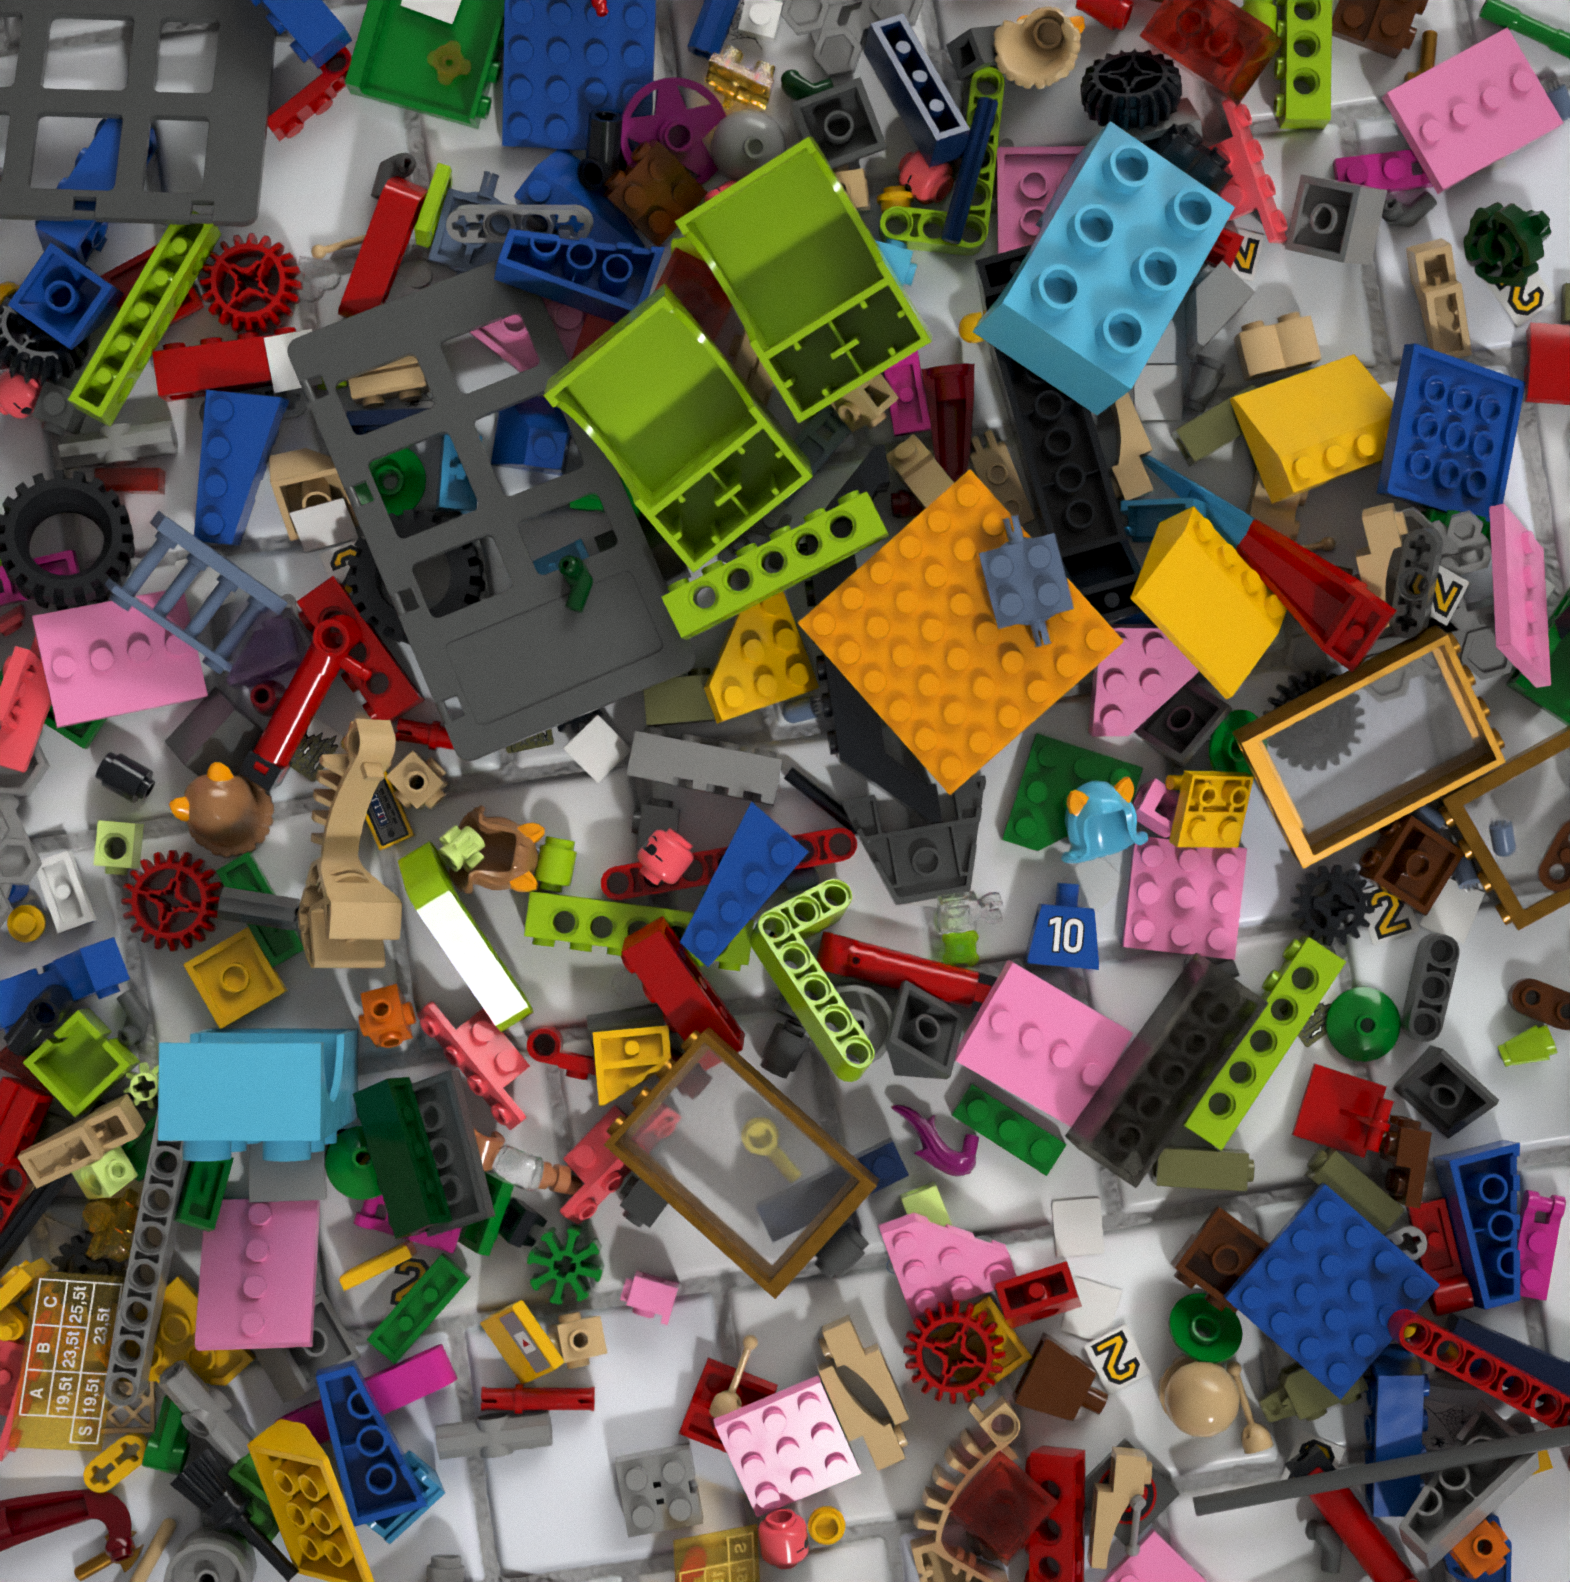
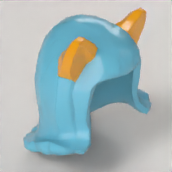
M1124 777L1115 786L1105 781L1092 780L1079 786L1076 790L1070 791L1066 803L1065 825L1071 847L1068 852L1062 854L1061 860L1063 862L1074 864L1091 861L1097 857L1102 858L1118 853L1134 843L1141 846L1148 841V834L1146 832H1137L1136 830L1137 814L1131 802L1134 785L1130 777Z

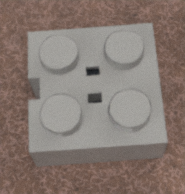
M690 1443L616 1456L615 1468L628 1538L703 1524L704 1516L698 1486L692 1487L691 1480H695L696 1473Z

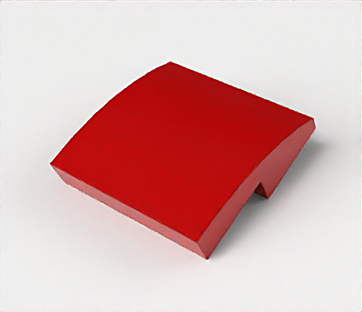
M1530 322L1526 330L1528 362L1524 368V382H1526L1525 402L1570 405V325Z
M709 1357L707 1358L678 1434L727 1453L715 1428L713 1420L715 1418L710 1414L709 1409L714 1397L718 1393L729 1390L736 1368ZM743 1371L736 1394L740 1397L743 1407L776 1393L778 1385Z

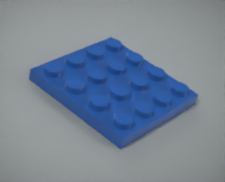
M505 0L502 146L586 150L590 112L610 110L619 113L621 118L632 96L639 89L654 81L656 0H606L608 14L604 17L597 16L595 8L592 7L591 0ZM653 92L640 101L631 117L653 115ZM628 138L630 150L633 152L640 143Z
M1415 343L1404 344L1376 493L1425 509L1433 508L1447 513V510L1460 511V513L1470 510L1474 515L1485 517L1486 521L1490 522L1489 507L1503 504L1526 382Z
M1322 1182L1223 1297L1341 1400L1393 1340L1388 1332V1321L1392 1314L1400 1309L1417 1312L1440 1284Z

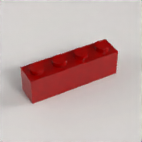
M277 328L274 330V335L259 336L257 332H246L238 334L237 340L224 342L220 337L205 338L200 340V345L186 347L185 343L181 342L163 345V350L152 352L158 396L166 402L205 397L206 390L238 392L273 385L264 338L297 332L296 328Z
M663 916L625 938L621 951V959L624 966L631 974H637L643 983L642 989L651 1003L656 1002L661 1008L664 1021L673 1033L678 1032L685 1042L695 1030L702 1034L709 1027L737 1053L743 1050L744 1031L686 948L680 943L679 938ZM708 1050L698 1062L706 1071L722 1062V1060L711 1050Z

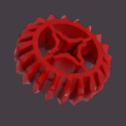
M254 233L248 234L246 243L243 242L239 235H234L233 242L235 246L230 247L225 241H221L220 247L224 252L220 256L214 251H211L209 254L215 262L214 266L204 264L202 267L205 273L211 275V277L200 280V285L203 288L210 289L202 294V299L206 303H212L208 308L209 313L212 316L220 314L218 322L222 326L231 323V329L235 333H239L244 325L246 332H256V325H259L264 334L269 333L268 322L270 321L277 327H282V320L278 316L282 312L288 317L293 316V311L287 305L288 303L299 304L300 298L291 292L303 288V284L300 281L293 279L301 274L298 266H290L295 260L294 256L290 252L283 254L285 247L280 242L271 246V238L267 235H264L259 243ZM262 257L261 261L256 260L249 267L236 265L237 262L245 258ZM274 265L278 269L280 278L279 289L276 295L268 289V281L272 276L270 271ZM227 273L235 281V287L230 294L232 299L229 303L225 299L223 289ZM239 275L247 280L256 281L264 293L251 287L247 288ZM255 301H262L268 304L257 311H240L242 307L247 308Z
M176 850L168 851L167 861L161 852L154 853V865L148 859L141 860L140 864L145 873L131 870L130 875L137 882L136 884L125 883L123 889L132 892V898L121 899V904L132 905L133 910L124 913V919L136 918L137 920L131 926V932L137 933L144 929L141 942L148 943L155 936L154 948L157 950L162 949L167 941L169 951L171 952L178 950L179 942H181L185 949L192 948V936L199 943L204 942L206 936L202 928L209 932H214L217 928L209 920L210 917L218 918L217 910L213 908L214 904H219L220 896L214 897L213 891L223 887L221 882L211 884L209 882L215 876L216 871L208 869L202 873L201 870L206 862L202 858H198L191 865L192 853L184 852L180 861ZM171 869L176 870L175 877L170 878L167 887L163 890L149 887L159 874ZM187 875L197 884L201 895V903L192 899L188 894L189 881L186 880ZM175 891V898L180 900V903L187 905L172 907V912L171 903L159 896L174 895ZM146 900L153 902L157 906L159 926L149 916ZM182 912L198 914L194 922L184 930L179 932L170 931L172 923H176Z
M953 1300L952 1311L950 1312L946 1311V1305L943 1301L938 1302L939 1315L936 1316L930 1308H926L924 1314L928 1322L926 1323L916 1317L913 1320V1324L920 1332L908 1330L906 1333V1338L915 1342L916 1345L909 1344L903 1348V1353L915 1355L914 1358L905 1362L906 1369H919L911 1376L912 1382L916 1383L925 1378L926 1382L923 1384L921 1392L927 1394L932 1387L937 1388L934 1399L938 1402L941 1401L943 1392L950 1393V1404H956V1393L961 1392L963 1393L964 1401L966 1403L971 1402L970 1390L973 1388L977 1395L980 1397L984 1396L985 1390L981 1382L984 1381L987 1385L994 1387L996 1380L989 1372L1001 1374L1003 1371V1366L993 1360L1006 1357L1005 1350L994 1348V1346L1004 1342L1003 1335H990L998 1328L997 1322L992 1321L984 1326L983 1322L988 1316L987 1311L982 1310L975 1318L972 1316L974 1304L971 1302L968 1303L965 1313L959 1312V1300ZM959 1323L955 1332L950 1337L933 1338L928 1336L932 1330L942 1324ZM969 1327L973 1328L983 1339L986 1347V1357L978 1355L977 1351L969 1348L966 1344ZM962 1335L960 1338V1352L964 1356L960 1358L957 1355V1360H952V1364L948 1368L949 1352L945 1347L949 1345L951 1348L952 1344H956L958 1337ZM923 1347L931 1349L932 1353L942 1359L943 1366L940 1376L933 1373L926 1364ZM968 1366L973 1368L976 1366L980 1368L976 1374L968 1379L950 1381L954 1372L959 1367Z

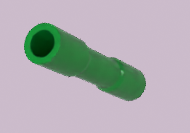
M1486 0L1483 4L1479 17L1500 27H1508L1509 30H1514L1547 46L1551 51L1570 59L1569 32L1553 28L1501 0Z

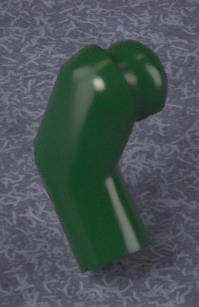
M793 69L785 71L781 76L783 92L795 101L834 87L831 78L811 83Z
M566 555L560 559L558 564L560 573L563 574L571 587L565 607L572 611L583 613L593 586V577L580 558Z

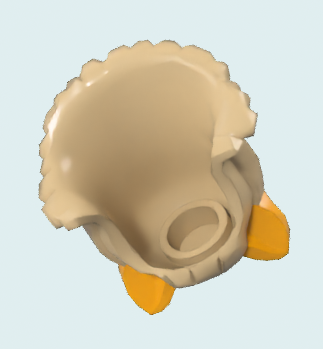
M1042 7L1034 10L1029 15L1019 17L1016 23L1004 20L1002 25L997 27L994 32L995 41L993 45L997 53L994 60L997 63V68L1001 74L1006 75L1007 80L1015 81L1016 85L1023 86L1026 89H1031L1033 85L1037 89H1044L1045 86H1051L1052 83L1058 82L1060 78L1067 77L1069 71L1074 69V62L1078 58L1077 54L1080 52V34L1085 29L1083 16L1067 17L1057 7Z

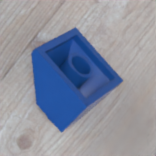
M50 242L8 303V306L72 350L104 324L124 293Z
M537 396L499 411L491 465L558 476L564 475L571 432L561 409L558 407L553 408L545 397Z

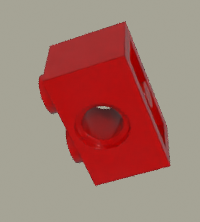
M1067 1261L995 1283L1004 1317L1010 1329L1082 1307Z

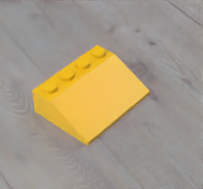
M1355 354L1229 399L1271 504L1375 466L1383 461L1393 401Z
M1194 506L1159 523L1130 597L1225 699L1233 697L1276 638L1287 610L1277 596L1260 579L1258 573L1248 566L1237 554L1235 548L1226 542L1214 529L1212 523L1207 518H1204Z
M279 1419L250 1441L247 1447L292 1564L299 1570L298 1574L329 1582H374L328 1456L305 1424Z

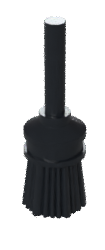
M209 1447L170 1483L174 1489L204 1512L202 1517L204 1519L207 1518L214 1525L213 1528L216 1531L229 1527L234 1532L239 1530L287 1582L299 1572L286 1556L250 1520L253 1515L248 1511L252 1496L244 1492L238 1481L236 1483L232 1481Z

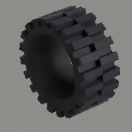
M63 469L53 470L54 479L45 480L43 473L32 476L35 485L28 488L22 482L15 487L17 497L12 499L7 496L2 504L5 513L4 515L0 514V560L8 579L13 586H18L21 595L28 600L32 596L35 598L38 606L46 609L49 603L55 604L57 611L68 609V605L77 604V607L87 606V602L96 599L97 603L108 600L106 592L109 589L105 585L108 578L122 587L121 577L123 575L128 577L132 569L130 560L135 555L134 536L125 505L121 506L119 496L112 488L107 492L104 482L96 477L93 478L92 482L86 481L85 473L74 470L73 478H66ZM60 513L83 515L92 520L104 535L103 548L98 559L88 569L73 575L50 573L37 565L30 556V541L35 529L45 519Z
M414 509L403 510L404 514L396 516L394 513L388 514L396 534L400 538L410 537L450 521L445 517H438L435 513L425 510L423 513H417ZM359 536L354 544L358 548L355 556L350 555L348 565L352 567L351 575H347V586L351 587L353 595H350L352 603L358 607L361 612L359 615L364 621L370 624L376 631L399 643L409 644L395 608L390 605L383 594L381 575L366 539ZM472 542L444 553L450 566V585L444 598L436 606L429 609L433 617L440 618L481 601L479 599L480 592L485 591V581L482 579L484 567L483 562L478 557V550Z

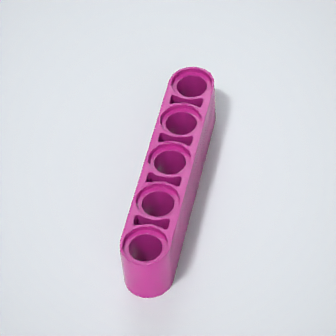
M439 1344L364 1379L382 1413L385 1415L446 1387L458 1378L443 1345ZM321 1398L279 1418L305 1424L319 1445L331 1439Z

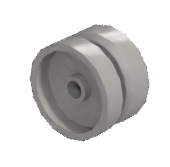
M854 982L835 986L834 988L856 1021H859L860 1027L870 1040L875 1052L872 1063L875 1062L887 1050L885 1042L893 1015L883 996L870 986ZM825 1023L831 1031L839 1032L834 1024ZM846 1054L851 1062L860 1064L854 1055Z
M214 1525L200 1527L188 1534L177 1548L166 1568L163 1582H253L257 1568L255 1552L246 1537L237 1531L234 1532L231 1528L216 1531L213 1528Z

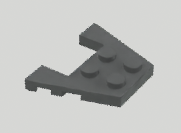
M985 775L969 778L952 793L957 817L955 821L882 833L875 795L841 801V806L895 905L970 892L977 848L978 827L982 813L983 791L986 785Z

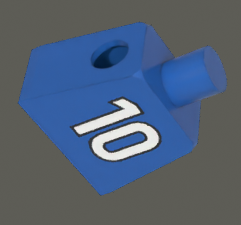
M1057 883L1055 905L1038 904L1024 956L1025 963L1099 970L1095 911L1093 908L1078 907V884Z

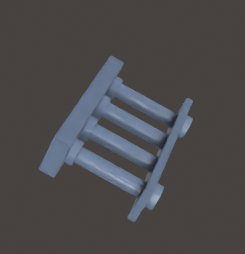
M158 510L150 521V524L158 530L155 535L157 540L122 587L108 578L105 585L112 592L109 599L126 611H129L133 606L205 656L202 662L215 672L221 674L225 669L235 676L239 669L228 660L233 650L261 612L265 614L268 609H271L280 615L288 603L278 594ZM177 545H180L189 552L186 557L188 562L155 607L152 608L135 595L170 548L174 550ZM209 566L220 574L216 579L219 583L186 628L183 629L169 620L167 615L200 570L205 571ZM238 588H241L250 595L246 600L249 604L217 648L213 650L197 639V637L230 592L233 591L235 593Z

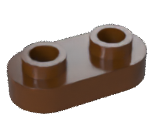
M1570 820L1560 825L1537 867V875L1540 882L1552 891L1559 892L1570 888V843L1568 840ZM1556 864L1562 865L1563 874L1558 878L1551 877L1550 868Z
M1531 978L1520 979L1511 986L1508 999L1511 1007L1517 1013L1557 1029L1570 1030V1016L1563 1018L1560 1013L1562 1006L1566 1004L1570 1006L1569 992ZM1532 990L1536 994V1001L1533 1004H1528L1525 997Z

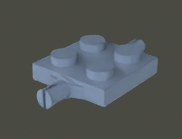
M484 171L479 192L466 193L448 188L428 258L430 263L448 267L458 275L499 259L504 243L457 242L451 238L446 228L448 216L460 205H509L502 203L493 196L499 175L493 172L491 175L489 171ZM481 214L482 218L478 223L467 222L465 216L462 215L456 224L462 225L464 232H467L473 225H483L484 215ZM497 214L492 217V226L499 233H507L511 229L510 220L506 216Z
M1019 515L1011 516L1014 532L1010 518L1002 519L1009 542H1006L997 549L979 553L997 627L1002 629L1017 624L1030 625L1035 647L1043 646L1039 631H1041L1044 645L1051 644L1045 621L1058 613L1075 609L1056 534L1052 533L1037 538L1023 537Z

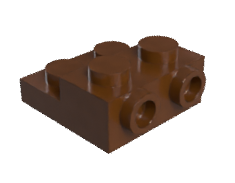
M1338 0L1332 16V36L1396 59L1403 48L1410 49L1417 32V28L1412 27L1411 24L1415 14H1423L1428 0Z
M652 139L649 143L647 141L642 142L630 156L633 161L624 171L618 169L607 180L605 186L608 189L602 196L654 246L660 247L678 227L675 221L691 212L708 192L659 141Z
M1407 814L1379 829L1381 836L1375 846L1367 848L1360 857L1359 864L1362 867L1358 875L1383 892L1393 895L1416 912L1427 916L1464 853L1460 848L1424 823Z
M1390 1114L1389 1121L1387 1122L1391 1124L1389 1132L1384 1131L1379 1147V1157L1393 1164V1168H1388L1386 1173L1385 1190L1389 1191L1388 1195L1400 1204L1420 1208L1432 1132L1422 1129L1420 1121Z
M1217 1205L1195 1235L1192 1233L1170 1263L1177 1269L1173 1276L1190 1289L1195 1284L1208 1292L1204 1299L1221 1312L1225 1307H1228L1236 1313L1238 1309L1223 1296L1269 1243Z

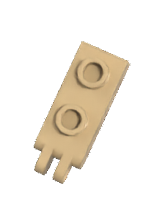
M988 430L983 432L988 447L983 448L977 435L971 437V445L974 452L969 454V459L976 476L1012 516L1019 515L1021 526L1034 521L1035 516L1004 441L997 443L993 432Z

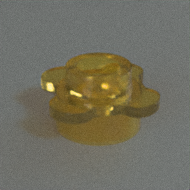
M449 41L446 45H442L436 51H431L428 54L427 61L430 66L435 67L438 73L437 79L443 85H449L452 83L453 78L460 74L467 75L471 71V63L469 60L464 59L461 54V45L457 41ZM452 60L453 64L451 66H447L446 61Z

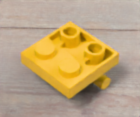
M1185 770L1183 775H1168L1165 780L1166 788L1168 790H1180L1169 843L1176 847L1238 848L1254 776L1246 772Z
M43 1257L32 1263L25 1260L19 1266L15 1265L0 1279V1283L3 1285L2 1288L0 1287V1340H16L25 1335L33 1324L28 1313L23 1314L15 1305L39 1282V1278H43L52 1269Z

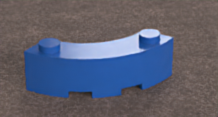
M112 937L80 948L53 960L54 962L42 966L44 973L38 974L37 969L34 968L1 980L0 1031L4 1030L5 1034H7L25 1012L29 1003L49 985L56 984L67 988L73 997V1003L97 994L98 999H103L121 992L118 985L130 980L115 938ZM46 1003V1006L54 1011L53 1007Z

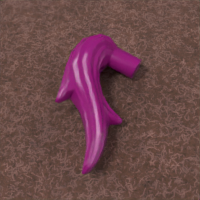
M903 1105L891 1106L896 1113L909 1122L921 1140L923 1149L915 1151V1155L947 1175L958 1177L971 1173L976 1166L978 1136L965 1134L962 1152L954 1151L938 1135L935 1127V1115L926 1119L909 1107Z

